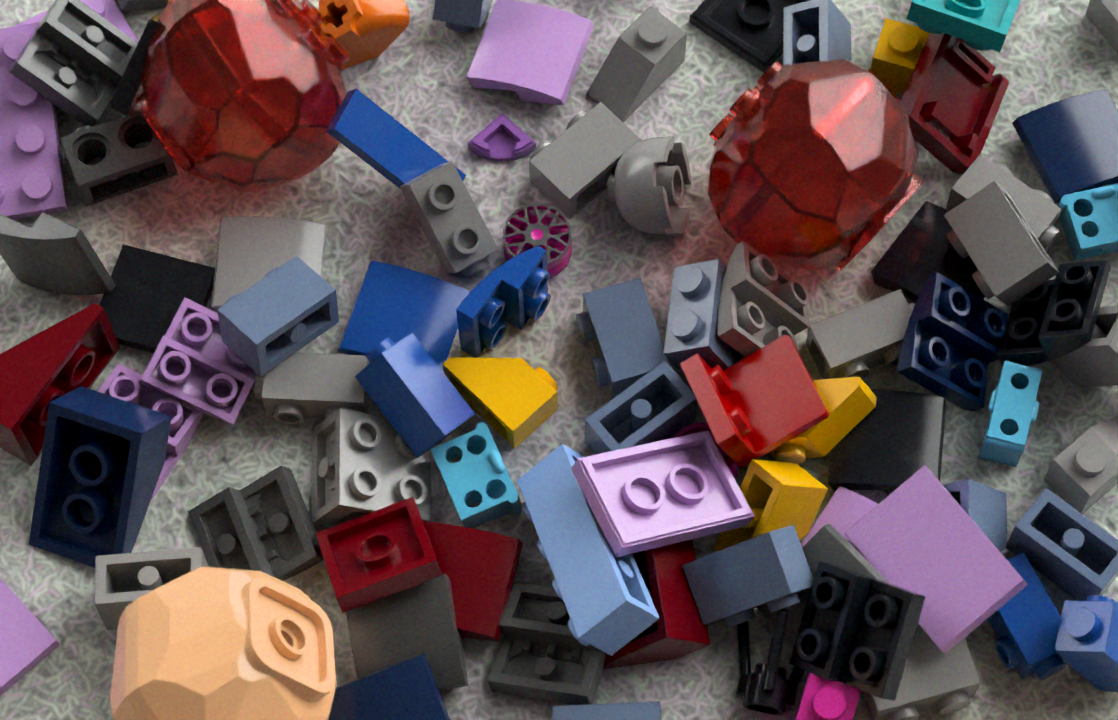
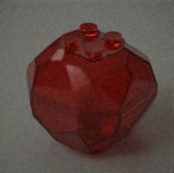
M170 0L158 18L159 25L147 46L141 75L143 93L136 98V104L168 154L184 171L213 183L219 182L240 192H252L300 179L318 168L332 156L340 142L327 133L326 130L348 92L342 72L346 69L344 63L350 57L344 47L333 36L328 38L320 25L324 22V19L308 0H303L301 3L299 0Z
M838 59L793 65L788 63L783 66L778 61H775L757 81V84L762 89L758 86H755L752 90L748 88L729 109L735 118L728 113L710 132L709 135L715 140V143L713 144L714 150L710 164L708 195L724 231L737 243L744 241L759 254L767 255L774 264L779 266L822 270L834 265L841 271L924 183L914 173L918 150L908 110L891 86L877 72L858 63Z

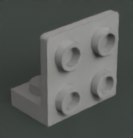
M339 408L312 428L311 520L314 525L332 526L353 511L368 514L410 497H414L422 521L427 522L431 519L430 449L417 458L386 417Z

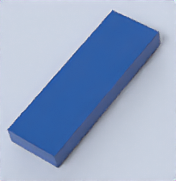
M358 89L347 92L326 130L327 133L398 188L436 166L449 162ZM455 167L463 181L466 175Z

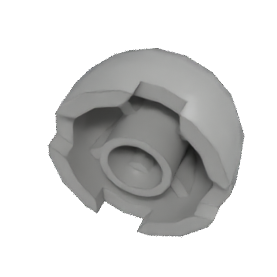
M675 136L653 137L636 142L627 148L617 162L615 174H610L608 177L607 192L610 202L617 204L623 219L632 228L642 233L658 235L683 234L688 226L690 207L680 208V204L683 199V185L692 184L691 172L685 147L682 142L674 143Z

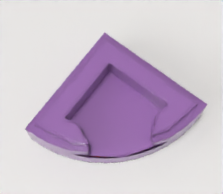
M502 113L468 142V149L488 160L511 161L532 153L536 149V142Z

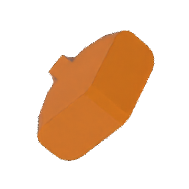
M319 0V10L316 16L311 19L302 36V55L308 69L316 76H326L377 58L408 27L410 21L409 9L404 0Z

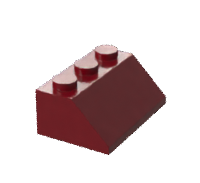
M693 540L633 553L659 619L612 656L606 653L603 670L675 660L711 645L707 624L703 625L682 566L696 560Z

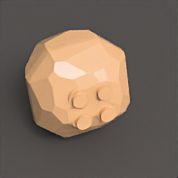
M201 566L138 597L126 606L119 618L110 704L114 720H329L337 686L332 625L323 609L311 601L309 596L297 587L261 571Z

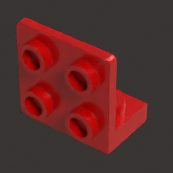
M788 335L779 337L725 370H722L719 365L711 368L698 353L680 363L717 444L740 468L751 463L752 459L760 458L829 417V412L793 340Z

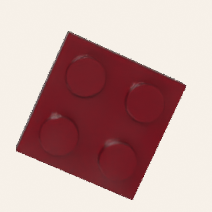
M414 497L316 533L342 613L360 606L369 605L376 600L410 587L421 585L426 581L443 575Z

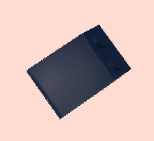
M82 386L49 402L29 545L94 568L96 556L132 553L164 465L172 416Z

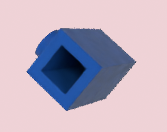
M413 333L394 344L390 337L382 341L365 355L370 364L355 376L417 458L446 438L475 414Z
M1022 552L1007 560L1028 585L983 623L989 621L999 638L995 640V648L1006 668L1011 669L1015 667L1021 680L1035 673L1040 680L1057 674L1068 665L1055 651L1061 616L1025 553Z
M1099 595L1088 596L1086 601L1064 600L1055 651L1096 689L1106 692H1118V602L1109 597Z

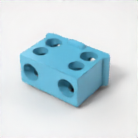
M1118 183L1064 195L1058 204V207L1062 209L1058 219L1061 221L1074 261L1118 252Z
M1004 360L995 390L992 391L988 405L989 416L979 458L1017 467L1019 459L1024 452L1030 423L1036 421L1039 402L1036 400L1042 375L1041 369Z
M480 422L476 425L475 430L430 449L464 527L474 528L511 512L515 515H519L522 512L519 495L490 430L485 423ZM461 458L460 461L451 463L454 459ZM475 502H481L477 507H470Z

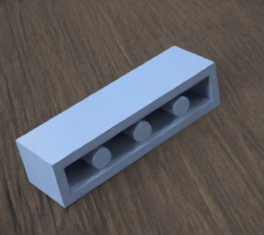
M561 444L517 480L525 500L522 503V508L526 516L534 524L539 536L537 546L540 553L549 562L555 577L552 585L557 595L564 601L571 618L568 620L571 633L581 644L585 646L592 645L612 656L657 621L659 616L633 554L615 557L571 470L575 461L584 456Z

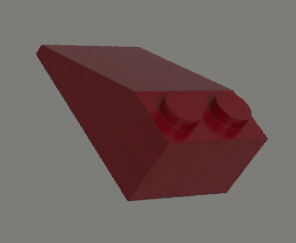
M94 303L0 354V448L30 466L33 465L42 453L49 402L80 386L90 389L120 349L107 314L102 306Z

